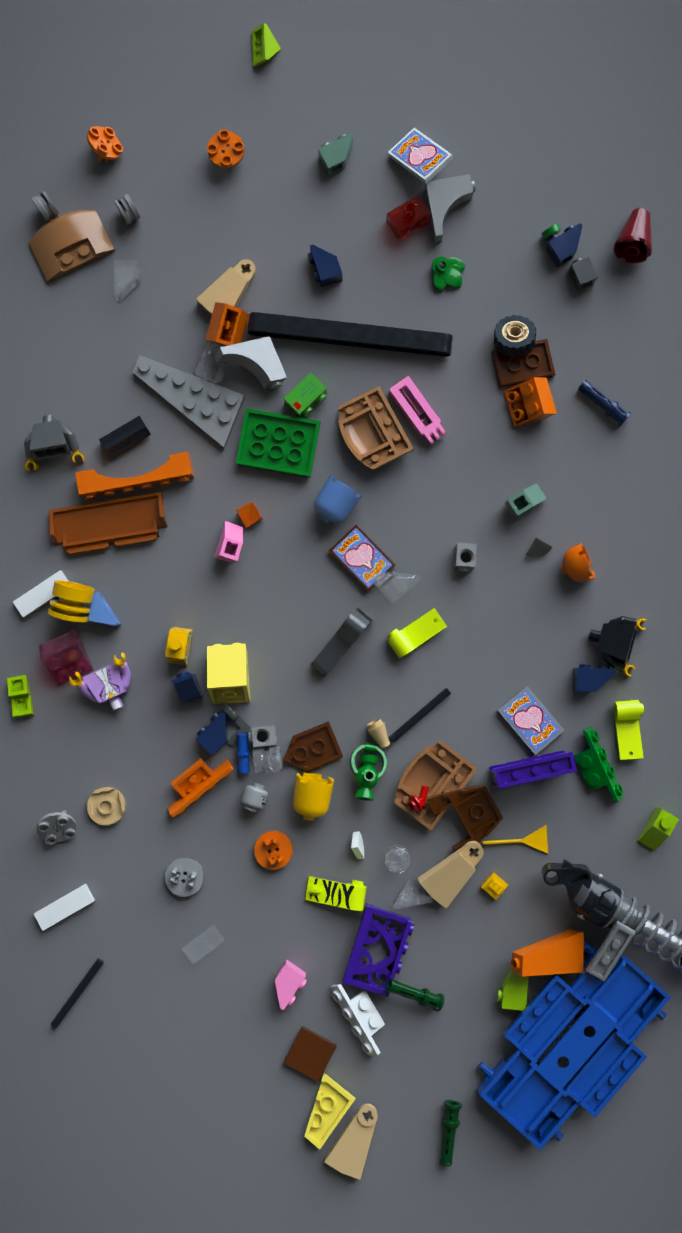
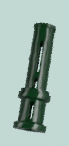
M389 979L386 984L387 992L417 1001L422 1007L428 1006L433 1008L434 1011L439 1012L444 1005V995L441 993H432L427 988L420 990L393 979Z
M445 1100L444 1106L446 1109L445 1117L442 1118L444 1133L440 1163L445 1166H451L456 1128L460 1125L458 1120L459 1109L462 1108V1104L455 1100Z

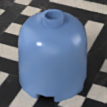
M332 475L329 476L314 501L315 510L320 514L318 518L327 524L329 521L333 523L343 522L362 497L358 493L355 496L354 493L356 491L338 480L334 482L335 477Z

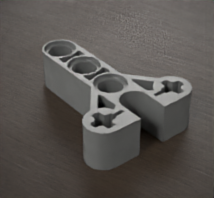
M360 605L348 616L336 634L310 665L326 677L375 617Z

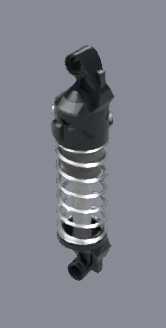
M564 859L562 863H547L542 867L543 880L547 885L556 886L564 884L566 886L570 910L577 913L578 918L582 920L586 918L602 928L607 927L609 932L616 921L621 922L635 930V935L632 938L634 946L642 947L645 945L648 954L658 953L662 962L672 961L673 967L682 972V930L678 936L674 935L677 927L675 919L669 921L666 927L662 928L660 926L664 915L663 912H658L652 921H649L647 919L650 913L649 904L640 907L636 897L631 899L626 897L622 889L604 880L603 875L599 873L593 874L587 865L573 864ZM550 871L556 872L554 877L546 876ZM660 916L659 921H658V923H657V925H656L655 922H656V920L658 919V917ZM673 924L672 930L669 932L668 929ZM642 934L646 936L645 941L638 944L635 941V936ZM651 940L659 944L658 949L655 951H651L648 948V943ZM664 948L671 950V957L663 958L662 950ZM680 955L679 966L675 964V958Z

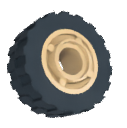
M521 315L506 316L496 324L494 344L499 353L511 358H519L533 350L536 341V327L527 317L525 318Z

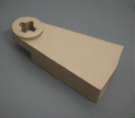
M244 259L234 268L230 267L196 298L197 303L211 316L215 302L237 307L256 274L254 263L251 260ZM248 266H250V273H243L242 268H247Z
M477 841L467 842L462 848L418 877L419 883L427 893L446 909L476 871L475 866L484 854L481 844ZM471 848L476 849L477 854H470L469 850Z
M363 1104L326 1154L324 1163L342 1174L361 1179L378 1119L375 1106ZM369 1110L371 1111V1116L373 1117H368V1119L366 1120L364 1119L363 1112L367 1113Z

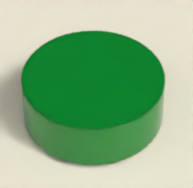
M557 223L541 234L544 240H548L558 234L561 228Z

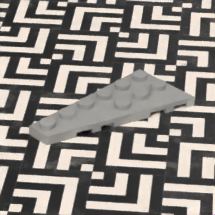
M139 355L133 374L203 430L209 437L214 439L220 446L225 448L245 395Z

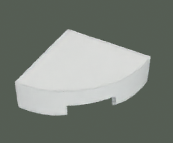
M360 831L353 832L351 849L357 859H364V844Z

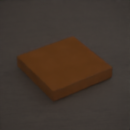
M302 1026L284 1060V1064L318 1082L337 1044Z

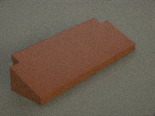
M162 492L49 510L50 536L55 546L63 544V548L69 555L103 550L113 544L117 547L152 542L159 537L158 529L167 527Z

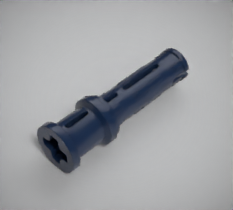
M587 380L579 386L578 390L605 411L606 416H611L618 422L619 426L630 416L631 412H626L619 406L617 401H611Z

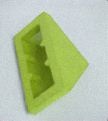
M265 23L252 30L254 67L261 65L281 49Z

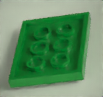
M246 408L236 465L311 478L321 421Z

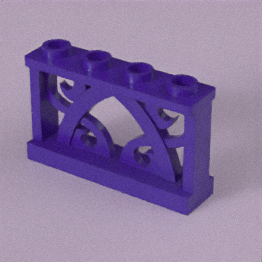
M563 750L489 767L492 784L497 785L499 789L577 772L573 752L565 753Z
M367 903L343 976V983L388 997L390 992H387L386 984L389 979L394 980L396 973L399 974L402 966L400 958L402 954L405 955L408 947L406 939L408 935L411 936L414 924H411V918ZM375 913L389 919L382 925L372 915ZM396 921L402 925L400 934H394V929L397 927H392L387 931L386 928L391 922ZM377 930L379 931L374 938L368 936L369 931H374V935ZM383 936L389 947L390 955L382 961L373 964L372 956L368 950L363 948V944H372ZM400 940L396 951L394 941ZM362 956H367L369 966H366V961L364 963L360 962ZM392 963L391 970L389 971L386 967ZM376 972L378 980H380L379 976L381 974H385L386 982L382 985H376L372 980V973ZM368 974V982L353 978V975Z

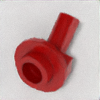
M422 785L419 797L409 796L408 806L413 812H422L423 805L426 804L425 801L429 787Z

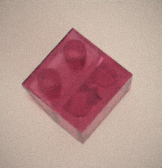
M74 630L39 645L41 661L58 686L68 682L69 676L71 679L77 678L75 672L83 675L93 670L83 643Z

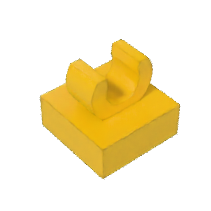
M492 871L480 887L497 900L508 884Z

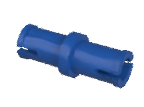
M248 733L236 734L237 751L235 756L238 759L237 773H249V755H251V751H249Z

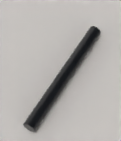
M445 688L388 738L391 742L394 743L447 698L451 692Z
M98 958L51 1022L53 1027L57 1028L104 964L101 959Z

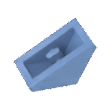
M95 592L88 621L119 627L121 623L101 593Z

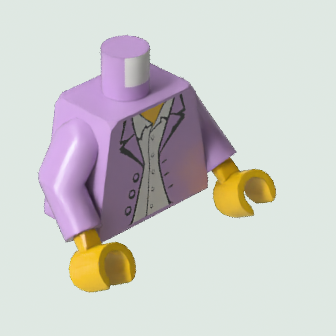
M121 653L122 659H117L114 654L113 664L82 677L83 680H81L80 673L75 672L78 679L73 680L69 676L70 684L76 686L84 696L93 702L103 704L109 701L113 711L123 707L119 696L127 693L131 679L130 669L127 662H125V653Z

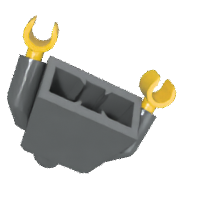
M51 415L43 416V423L34 424L32 432L29 433L24 441L25 455L28 458L25 464L27 471H31L30 465L32 463L34 464V470H39L37 460L71 455V451H73L72 460L74 463L77 464L75 460L77 455L82 457L83 462L85 460L84 456L78 451L79 445L74 433L67 426H62L59 420L54 421V417Z

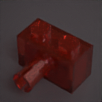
M417 195L388 212L386 222L397 239L401 237L406 238L413 230L425 227L429 223L431 213L421 197Z

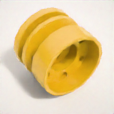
M55 580L52 594L60 599L50 600V605L53 607L48 609V614L67 622H88L89 616L84 613H90V608L82 604L92 602L95 589L75 582Z

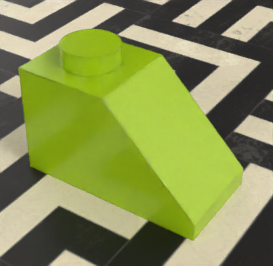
M656 807L637 841L655 851L671 835L679 819L667 811Z

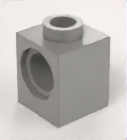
M456 544L454 568H459L460 572H470V569L475 568L477 544ZM461 554H468L470 556V562H462L460 558Z
M276 725L251 728L252 732H248L249 743H253V747L277 745ZM260 731H265L268 734V739L265 742H261L257 738Z

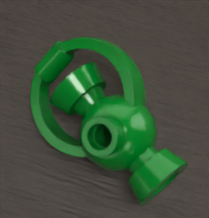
M365 743L358 746L351 754L350 769L355 776L357 786L360 787V790H357L355 799L374 801L371 789L377 785L378 779L387 768V758L376 744ZM362 749L364 751L377 752L382 759L381 771L377 773L373 768L378 761V757L373 755H360V762L363 764V767L357 770L355 766L357 752Z

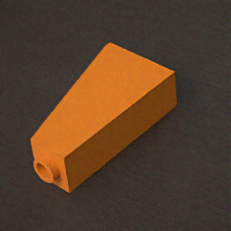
M568 929L513 951L510 963L512 973L522 977L582 973L584 932Z

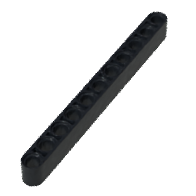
M251 312L249 314L247 330L248 334L261 337L270 336V338L442 357L451 355L453 335L448 333Z

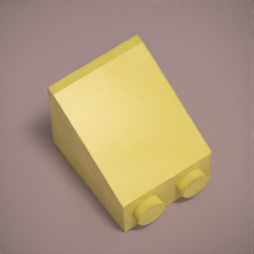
M233 643L231 645L214 644L207 646V689L212 704L250 702L246 644Z

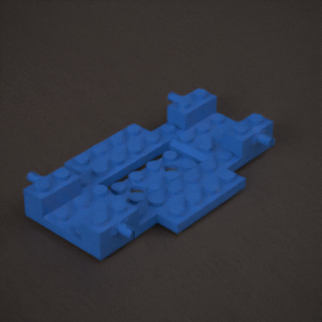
M584 942V945L588 948L587 950L584 947V951L589 956L583 964V972L575 982L569 986L557 974H554L503 1033L504 1036L517 1047L507 1061L502 1058L492 1069L483 1061L477 1067L486 1075L477 1087L479 1095L539 1150L544 1147L552 1136L557 1141L563 1138V1134L558 1129L579 1105L586 1109L594 1118L600 1113L647 1058L632 1042L655 1016L663 1020L664 1018L659 1013L664 1017L667 1015L661 1009L671 997L623 954L605 982L587 972L586 968L602 943L599 947L593 949L587 942ZM588 1003L589 1006L587 1007V1009L582 1011L581 1016L575 1021L573 1025L569 1026L568 1031L563 1035V1037L560 1040H558L555 1043V1046L550 1050V1052L547 1055H545L542 1058V1061L537 1065V1059L543 1054V1052L549 1047V1045L555 1040V1038L561 1033V1031L567 1026V1024L573 1019V1017L579 1012V1010ZM587 1026L594 1027L595 1032L591 1037L584 1035V1029ZM560 1057L568 1058L569 1062L566 1067L558 1066L557 1061Z

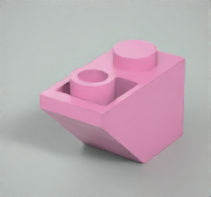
M224 521L214 558L229 563L238 561L243 544V527Z
M288 960L285 961L275 978L279 1005L283 1011L286 1006L290 1007L296 998L294 996L297 989L301 991L307 981L305 979L306 972Z

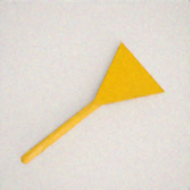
M544 825L522 839L483 841L482 844L524 843L548 854L547 826Z

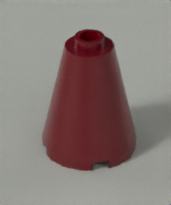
M645 208L634 209L614 244L613 250L617 258L623 257L628 263H641L646 261L648 256H651L650 212Z

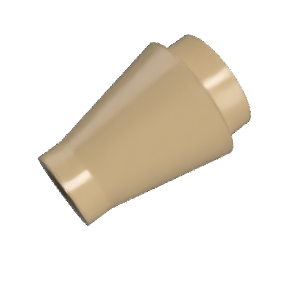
M379 718L367 724V731L379 745L380 749L390 745L385 722H382Z

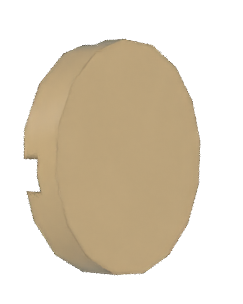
M102 787L95 790L87 801L89 817L101 826H110L117 823L126 811V801L123 794L112 787Z

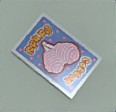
M413 128L388 151L391 159L425 184L453 160L451 153L416 128Z

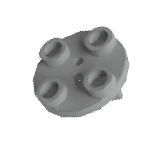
M66 810L62 811V813L55 812L43 816L38 821L36 827L37 834L48 845H54L57 842L74 838L77 829L76 821L67 814Z
M182 857L175 859L165 872L167 888L173 894L180 897H188L195 894L204 882L202 866L191 858Z

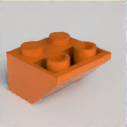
M215 302L205 340L222 346L242 343L249 314L229 304Z
M533 377L504 391L514 427L541 421L557 414L547 378Z

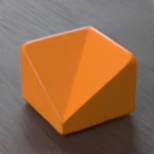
M253 501L236 510L246 529L263 520Z

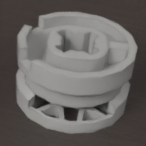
M42 191L40 196L31 198L47 222L51 220L53 215H59L58 210L45 191Z
M125 194L121 200L117 199L114 201L127 225L131 224L132 220L141 218L128 194Z

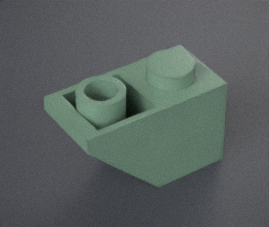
M352 133L348 135L343 134L337 140L331 143L327 142L318 149L319 159L328 176L346 168L353 147Z
M536 483L505 502V506L515 520L547 498Z

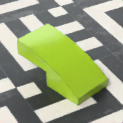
M27 675L7 678L8 696L11 698L13 717L21 718L34 715Z

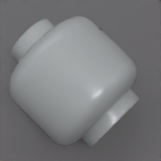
M253 783V786H245L240 799L243 808L256 813L258 810H263L269 796L268 792L264 790L265 786Z

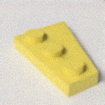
M325 1073L323 1074L304 1135L306 1139L319 1149L324 1145L356 1099Z

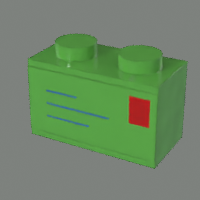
M310 373L284 397V403L297 417H307L313 411L312 407L316 403L320 404L326 399L327 388Z

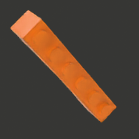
M188 452L169 455L170 459L159 468L149 473L129 478L102 476L94 469L75 472L78 493L85 500L96 499L98 495L113 496L115 492L119 491L130 493L135 488L140 487L144 490L153 488L152 485L157 484L167 486L171 482L178 480L180 483L188 482L190 478H194L191 457Z

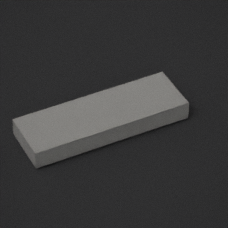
M616 921L586 968L587 972L605 982L635 935V930Z

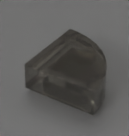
M535 538L526 555L541 557L547 554L552 549V546Z

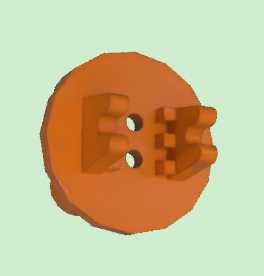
M94 126L87 132L86 139L91 149L99 155L97 158L99 162H102L103 159L105 162L117 159L122 153L123 147L112 128Z
M226 129L220 130L208 142L207 153L209 159L220 168L234 167L241 162L244 156L245 148L243 141L237 134Z
M268 831L262 834L257 839L254 847V855L257 862L270 870H277L286 866L293 853L290 839L285 833L279 831Z

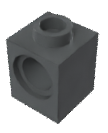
M589 257L574 260L568 270L577 291L593 285L598 278Z

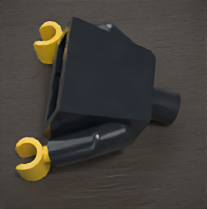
M621 616L610 620L608 623H604L601 631L591 629L589 641L598 643L597 650L600 652L601 658L609 666L631 677L632 675L628 674L627 670L629 667L635 669V666L629 665L630 656L637 631L646 629L640 626V622H647L646 619L636 620L635 618Z

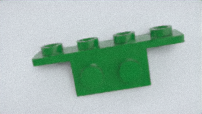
M590 726L583 731L590 749L576 753L574 755L589 791L607 785L614 802H619L623 798V788L616 781L614 768L607 761V753L599 743L597 731L593 730V727Z

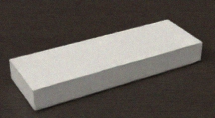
M62 570L13 601L23 618H26L50 602V600L56 598L52 594L54 581H69Z
M84 884L35 912L34 916L42 931L94 902L95 899L87 884Z

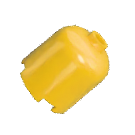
M296 773L293 808L299 815L303 816L304 820L314 821L315 818L322 817L328 812L334 785L333 778L328 777V780L321 779V774L303 773V776H300L299 773Z

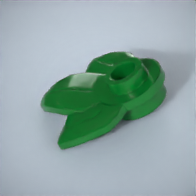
M437 257L434 259L432 270L434 272L433 283L439 291H442L446 285L460 288L462 285L460 271L465 269V264L455 257L449 259ZM439 263L444 265V269L439 267Z

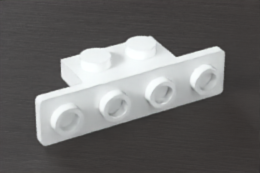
M341 984L332 985L330 987L332 997L342 1008L343 1016L349 1020L354 1035L362 1043V1049L369 1056H378L380 1051L371 1036L382 1028L385 1023L366 990L360 991L353 998L349 999Z

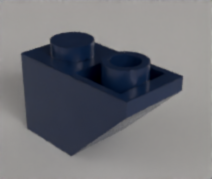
M581 223L576 226H569L564 230L563 234H556L548 240L546 251L557 268L573 259L581 235Z
M310 245V253L307 254L310 264H314L316 269L313 271L316 282L319 281L321 287L343 281L337 256L315 245Z
M579 664V668H573V691L596 692L616 673V669H610L609 665H598V669H593L591 665Z
M186 671L177 674V679L172 680L182 703L203 696L195 674H190V672Z
M224 711L221 713L216 712L210 719L212 723L208 727L204 725L197 733L199 737L196 740L212 756L228 741L227 714Z

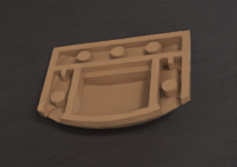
M77 210L57 216L44 224L28 242L48 283L115 251L96 210Z
M380 386L339 405L338 412L340 411L338 421L345 444L354 457L363 465L369 467V469L375 470L414 450Z
M438 741L436 744L422 750L406 767L398 782L394 803L432 831L449 807L434 815L425 801L426 804L423 805L422 812L416 813L408 806L409 796L419 797L422 785L429 787L427 797L463 789L478 768L444 742Z

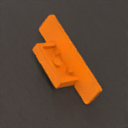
M200 758L175 778L171 785L181 797L168 807L170 816L174 818L176 815L182 814L186 807L198 801L207 790L214 788L219 780L226 778L233 770L228 759L212 771Z

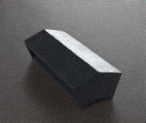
M139 415L100 438L99 441L107 455L112 458L151 434Z

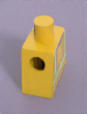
M173 627L169 630L165 658L168 663L188 664L193 634L192 629Z

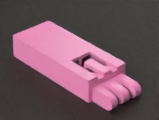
M409 376L389 389L390 395L420 437L424 436L430 445L434 443V440L431 438L432 435L437 441L441 439L437 433L438 431L443 437L447 434L441 426V420ZM426 413L431 423L429 424L426 418L420 420L419 416Z

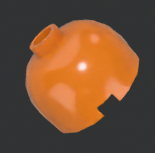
M582 543L570 547L563 556L564 564H561L563 574H568L571 580L581 583L595 579L594 570L590 571L589 569L592 565L591 560Z

